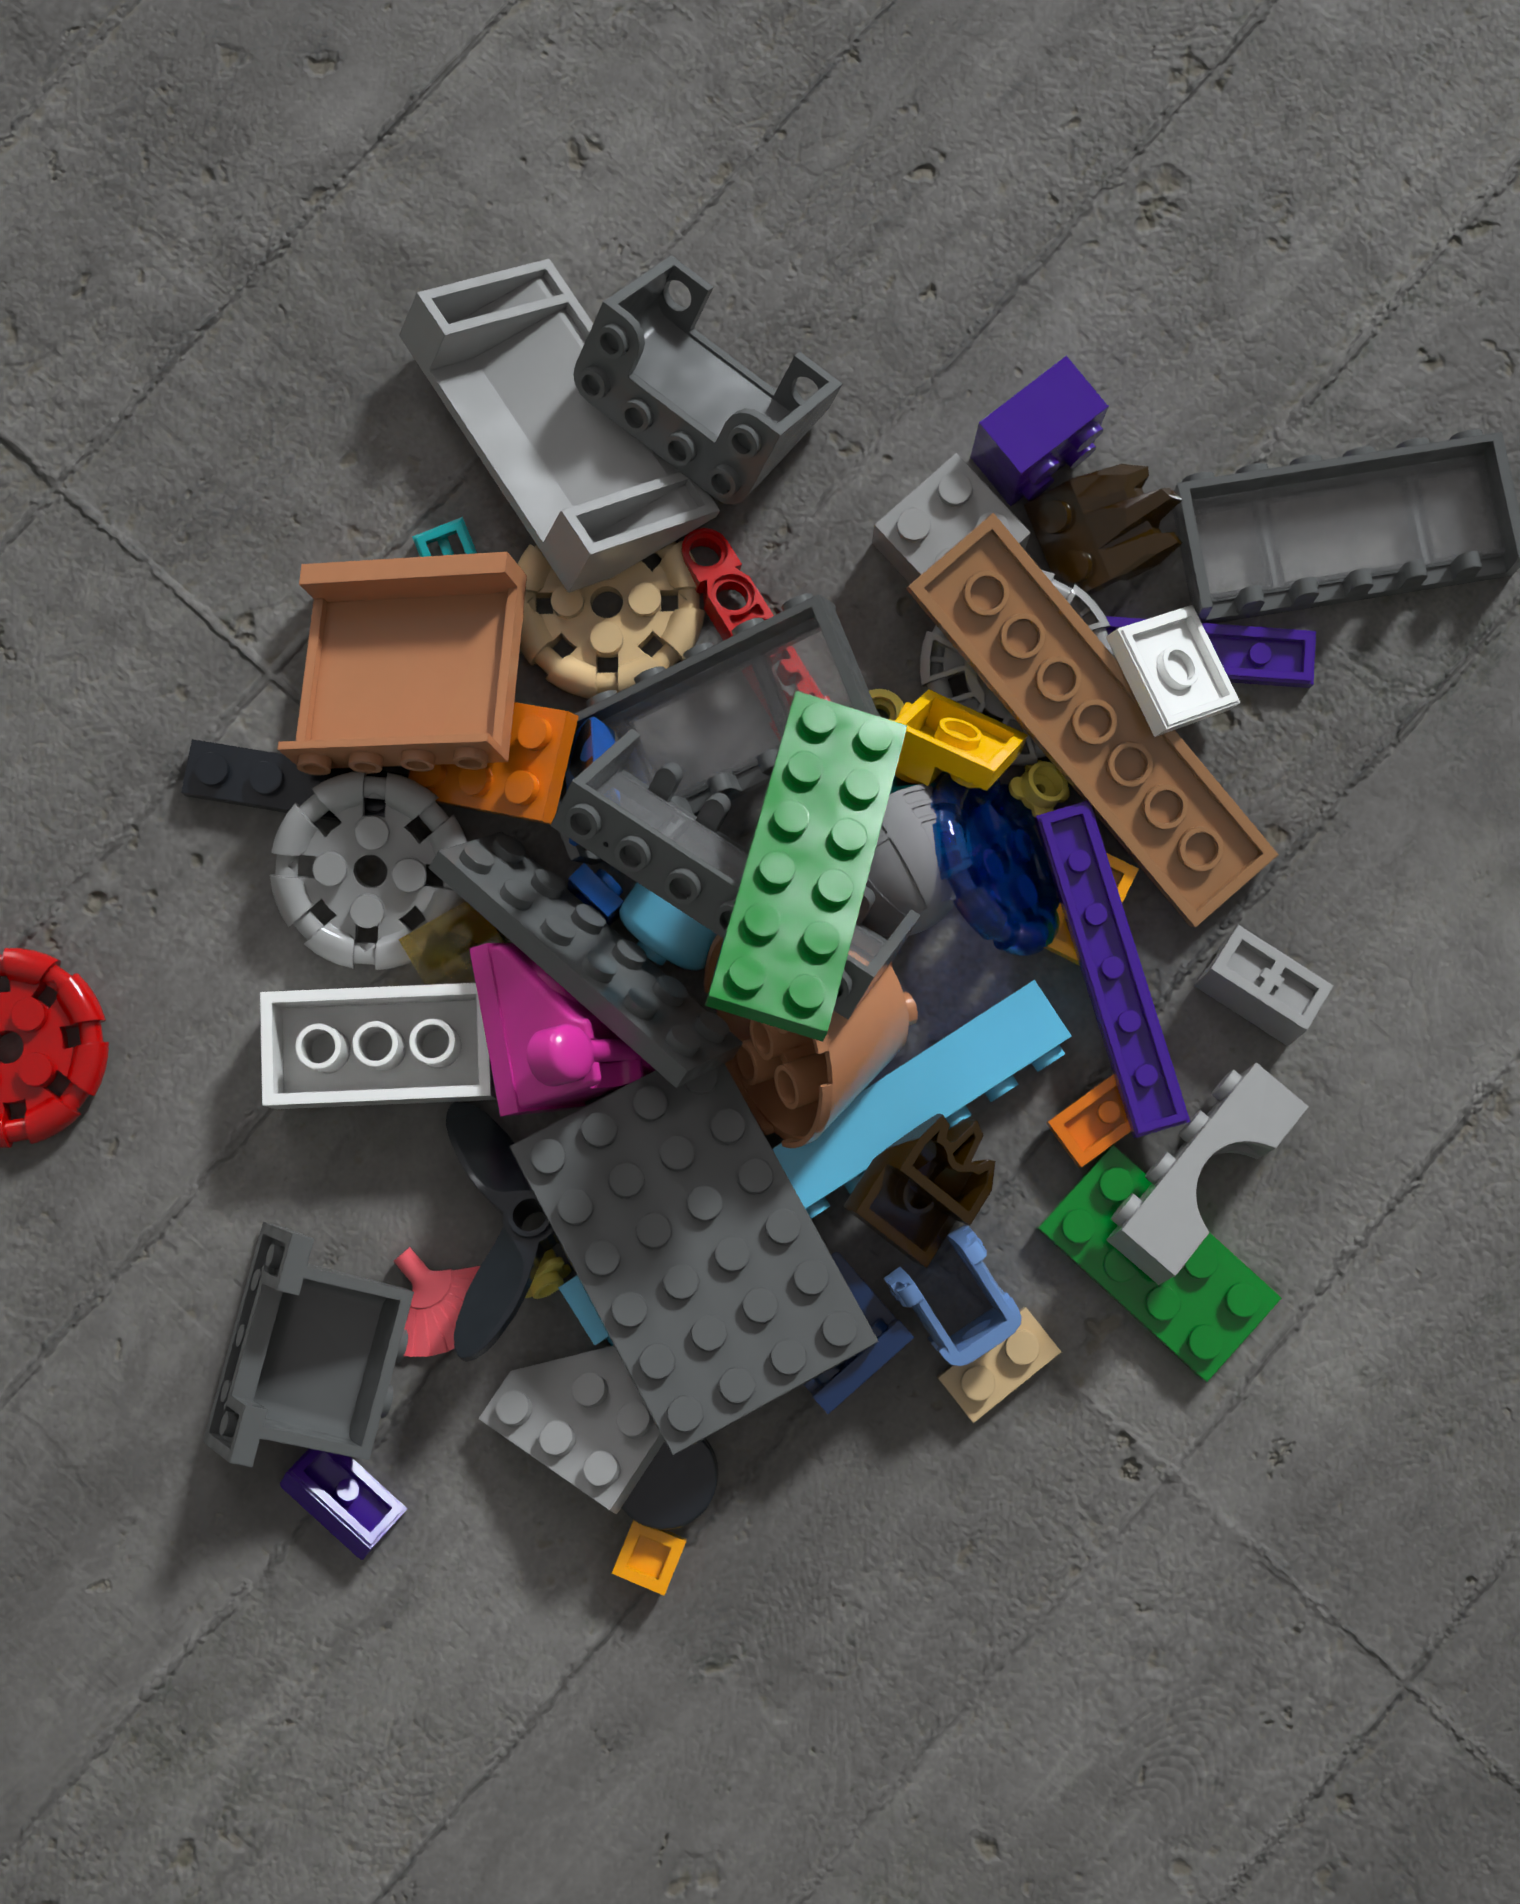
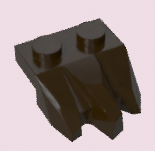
M1119 464L1072 478L1024 504V507L1051 573L1055 574L1054 579L1070 588H1073L1076 584L1090 596L1119 580L1128 581L1154 568L1182 544V541L1174 532L1162 533L1159 525L1161 520L1183 499L1171 488H1161L1144 494L1142 487L1149 477L1148 466Z
M936 1114L923 1122L872 1160L843 1207L913 1262L927 1268L956 1220L970 1226L992 1191L996 1161L990 1159L972 1161L984 1136L978 1121L962 1119L949 1129V1123L944 1115Z

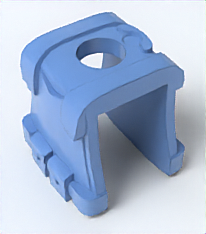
M965 1224L949 1233L946 1237L993 1308L950 1337L915 1282L900 1266L884 1277L885 1282L891 1289V1294L903 1307H912L929 1333L928 1340L946 1361L956 1366H964L975 1361L1005 1341L1019 1328L1022 1318L1013 1298L998 1286L983 1262V1259L987 1256V1250L983 1246L982 1241Z

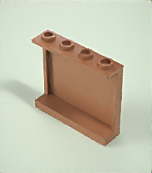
M508 552L302 564L299 585L314 601L296 741L278 742L277 750L296 764L298 770L311 775H327L334 768H351L362 773H378L382 771V767L402 766L409 770L423 772L431 771L435 765L455 764L461 768L478 770L486 768L487 763L508 762L527 583L525 572Z

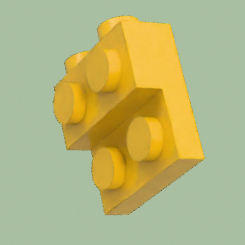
M928 689L913 704L906 702L895 722L908 725L895 776L908 783H922L929 786L945 771L950 774L955 782L962 786L981 788L987 791L1021 754L1028 735Z

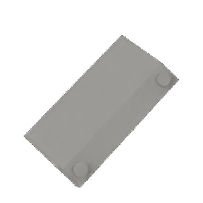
M550 259L417 292L399 333L400 338L568 593L616 576L718 515L720 510L709 493L595 408L579 393L574 382L573 372L593 322Z

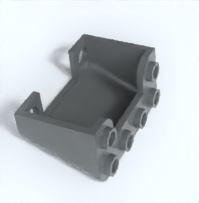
M671 255L603 301L576 361L573 372L574 382L579 393L590 404L699 487L724 504L736 505L742 503L826 413L838 394L842 383L804 354L798 352L792 359L777 390H775L694 329L714 287ZM672 280H678L688 288L691 294L689 307H681L672 300L669 293V285ZM799 377L811 379L819 389L806 401L802 399L796 388L797 378Z

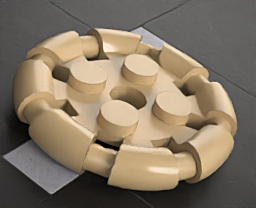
M674 541L655 552L662 560L653 571L640 561L610 579L570 593L567 592L539 547L529 544L518 562V565L527 575L520 650L529 664H538L548 674L546 680L556 687L580 697L591 698L609 690H616L618 693L634 685V678L645 670L658 666H663L667 669L675 665L679 660L683 661L682 655L684 652L694 647L699 639L705 611L700 609L699 593L695 590V582L681 554L683 541L678 543ZM689 551L692 560L696 563L694 557L692 556L691 552ZM603 592L616 593L623 600L620 612L610 618L596 615L592 610V603L596 596ZM661 596H678V609L661 612ZM536 598H551L553 614H539L536 612ZM654 636L663 646L650 657L641 649ZM562 638L575 649L564 658L552 649ZM598 657H618V672L598 673Z

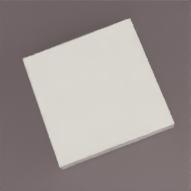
M1193 605L1118 628L1106 636L1154 737L1226 712L1240 704L1239 698Z

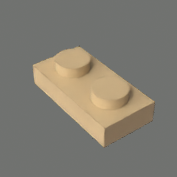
M1026 1307L1019 1310L1022 1317L1021 1325L1013 1335L975 1361L964 1366L951 1365L937 1376L973 1423L1061 1353V1350Z

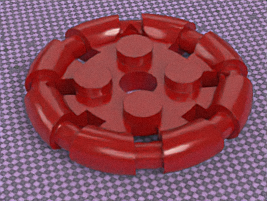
M4 948L3 954H0V977L7 976L11 992H0V1039L8 1033L15 1032L23 1041V1052L19 1059L9 1064H5L0 1060V1148H11L13 1142L29 1140L31 1144H35L58 1134L71 1125L81 1115L78 1110L88 1096L96 1095L106 1071L109 1054V1042L103 1041L101 1023L105 1022L106 1019L102 1007L88 983L78 973L70 975L62 969L59 959L39 951L24 948ZM47 986L57 992V999L50 1008L38 1000V997ZM79 1027L81 1045L69 1048L66 1029ZM59 1072L71 1081L61 1096L47 1088L55 1080ZM25 1102V1118L12 1120L10 1104Z

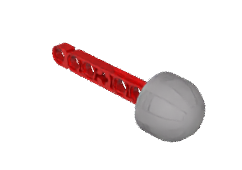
M700 528L686 535L681 549L684 563L695 582L696 592L699 595L703 593L704 610L723 641L732 637V630L745 621L754 618L767 620L774 616L752 579L740 571L742 563L721 533L713 529ZM699 546L709 547L717 553L719 561L712 566H701L692 560L689 551ZM723 590H735L744 597L746 605L738 610H729L720 605L716 595ZM793 646L770 656L773 666L780 661L777 675L785 686L794 684L796 686L795 692L799 691L831 701L829 696L824 697ZM753 666L742 670L772 719L770 726L779 741H781L782 737ZM784 690L789 705L791 706L794 695L790 696V694L786 690ZM915 785L889 795L866 887H869L874 892L876 900L862 923L880 936L890 937L911 909L921 916L909 936L934 926L951 911L965 883L967 853L964 840L954 820L934 788L930 785Z

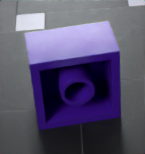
M1066 355L979 422L970 458L1010 507L1022 497L1031 501L1051 486L1054 482L1051 475L1065 464L1071 469L1077 467L1096 450V446L1093 443L1103 432L1101 424L1109 406Z

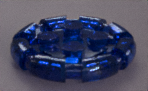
M945 773L936 782L930 799L932 801L931 808L935 810L937 816L936 823L932 827L941 880L947 879L956 896L952 902L973 930L985 940L993 939V944L998 950L1016 956H1029L1039 953L1044 947L1053 942L1059 931L1060 920L1056 910L1060 900L1056 895L1055 884L1043 846H1041L1033 827L1036 823L1031 809L1027 808L1021 799H1015L1010 794L1009 785H1000L999 778L986 791L981 788L962 786L955 782L949 773Z

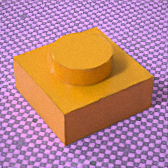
M633 1520L611 1574L664 1596L687 1539L667 1530L643 1526Z

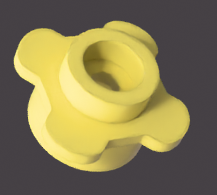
M1038 760L1034 765H1026L1024 774L1021 777H1014L1009 782L1010 794L1015 799H1020L1024 806L1031 809L1034 817L1054 811L1055 805L1058 802H1065L1070 795L1068 782L1052 763Z
M553 1249L545 1252L525 1298L541 1299L553 1294L559 1289L558 1287L564 1284L563 1279L571 1273L572 1270L569 1264L564 1265L563 1259L557 1257Z

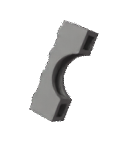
M1257 1062L1241 1074L1232 1069L1211 1093L1218 1100L1207 1115L1199 1110L1190 1119L1191 1122H1188L1178 1134L1185 1142L1176 1154L1172 1156L1166 1151L1145 1175V1178L1151 1182V1185L1143 1195L1138 1198L1132 1193L1111 1217V1220L1118 1226L1106 1240L1158 1285L1176 1276L1209 1234L1201 1218L1196 1197L1198 1178L1207 1160L1213 1155L1222 1153H1237L1255 1159L1261 1158L1277 1148L1309 1107Z

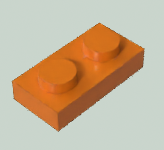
M1114 1074L1046 1122L1049 1129L1078 1168H1082L1131 1132Z

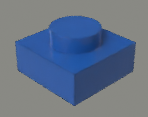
M583 863L568 878V890L584 904L600 911L604 915L606 923L610 926L620 916V908L624 901L619 896L623 893V890L606 871L599 869L594 873Z

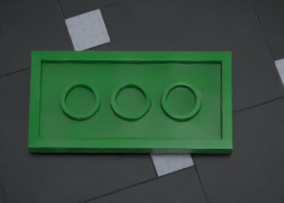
M1112 1145L1036 1228L1199 1378L1208 1382L1282 1298L1210 1232L1176 1276L1159 1285L1111 1245L1106 1239L1118 1226L1111 1220V1217L1132 1193L1140 1198L1151 1185V1182L1145 1178L1146 1174Z

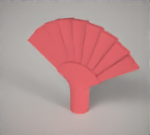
M409 1247L393 1261L412 1283V1291L414 1292L404 1328L408 1332V1343L404 1356L430 1357L449 1352L454 1349L456 1321L465 1295L480 1266L452 1270V1268L431 1270Z

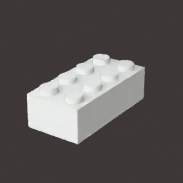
M476 983L260 992L262 1106L273 1109L497 1100Z

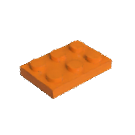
M514 702L508 762L487 763L486 768L478 770L461 768L455 764L435 765L431 771L410 770L408 778L418 782L437 795L439 798L435 800L436 803L551 825L556 815L579 716L565 710Z

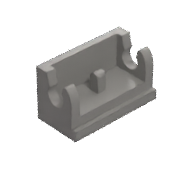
M1237 925L1233 932L1222 942L1215 952L1216 957L1203 971L1194 985L1286 1046L1292 1044L1308 1030L1333 988L1332 984L1240 925Z

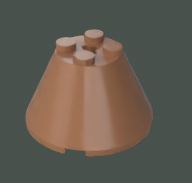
M719 935L713 940L706 960L704 991L706 993L709 992L724 940ZM850 945L848 954L868 966L872 958ZM892 962L854 1010L849 1020L833 1010L828 1033L823 1042L716 1009L717 1015L728 1024L730 1032L743 1042L734 1058L725 1063L727 1069L763 1134L766 1136L775 1132L784 1139L781 1141L782 1147L797 1148L815 1141L902 1050L907 1040L909 1026L916 1024L918 1019L916 1003L909 993L903 992L893 970Z

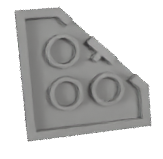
M614 1345L510 1371L478 1418L615 1514L619 1512L665 1442Z

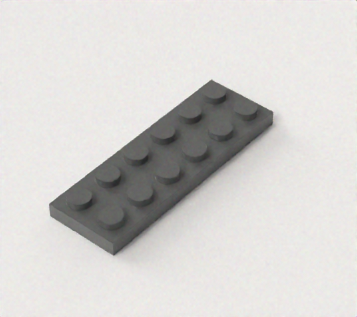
M499 832L437 852L429 866L431 871L676 1088L732 1060L742 1046L743 1042L730 1032L728 1024L721 1017L706 1011L688 995L686 987L680 981L665 975L647 959L645 951L632 941L625 940L606 923V919L600 911L579 900L566 888V884L560 876L539 865L526 853L524 845L517 839Z

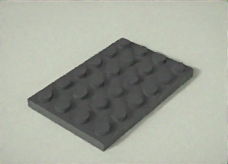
M725 1063L678 1088L673 1086L655 1070L510 1146L517 1164L672 1456L697 1444L879 1342Z

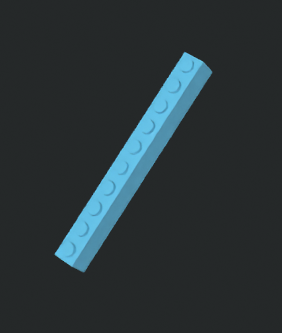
M1033 980L864 1089L812 1143L797 1148L782 1147L781 1143L772 1150L812 1219L830 1207L825 1196L842 1185L846 1187L849 1194L852 1193L872 1160L904 1135L936 1114H943L949 1123V1129L962 1119L972 1115L966 1105L985 1093L989 1101L992 1102L1017 1086L1018 1082L1013 1076L1016 1072L1030 1063L1038 1072L1065 1055L1060 1044L1072 1036L1036 981ZM575 1276L558 1287L593 1344L597 1345L607 1339L609 1344L613 1346L578 1277Z

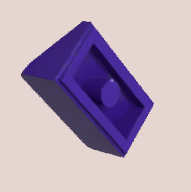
M309 1448L285 1473L280 1482V1486L360 1560H363L408 1509L350 1456Z

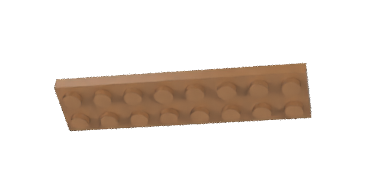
M994 513L983 520L905 588L1080 797L1091 804L1096 816L1190 927L1196 928L1279 855L1175 730L1154 737L1118 661Z

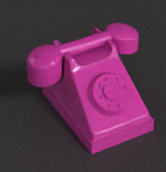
M486 943L469 948L500 1117L564 1111L583 1107L586 1101L620 1089L655 1071L648 1062L514 943Z

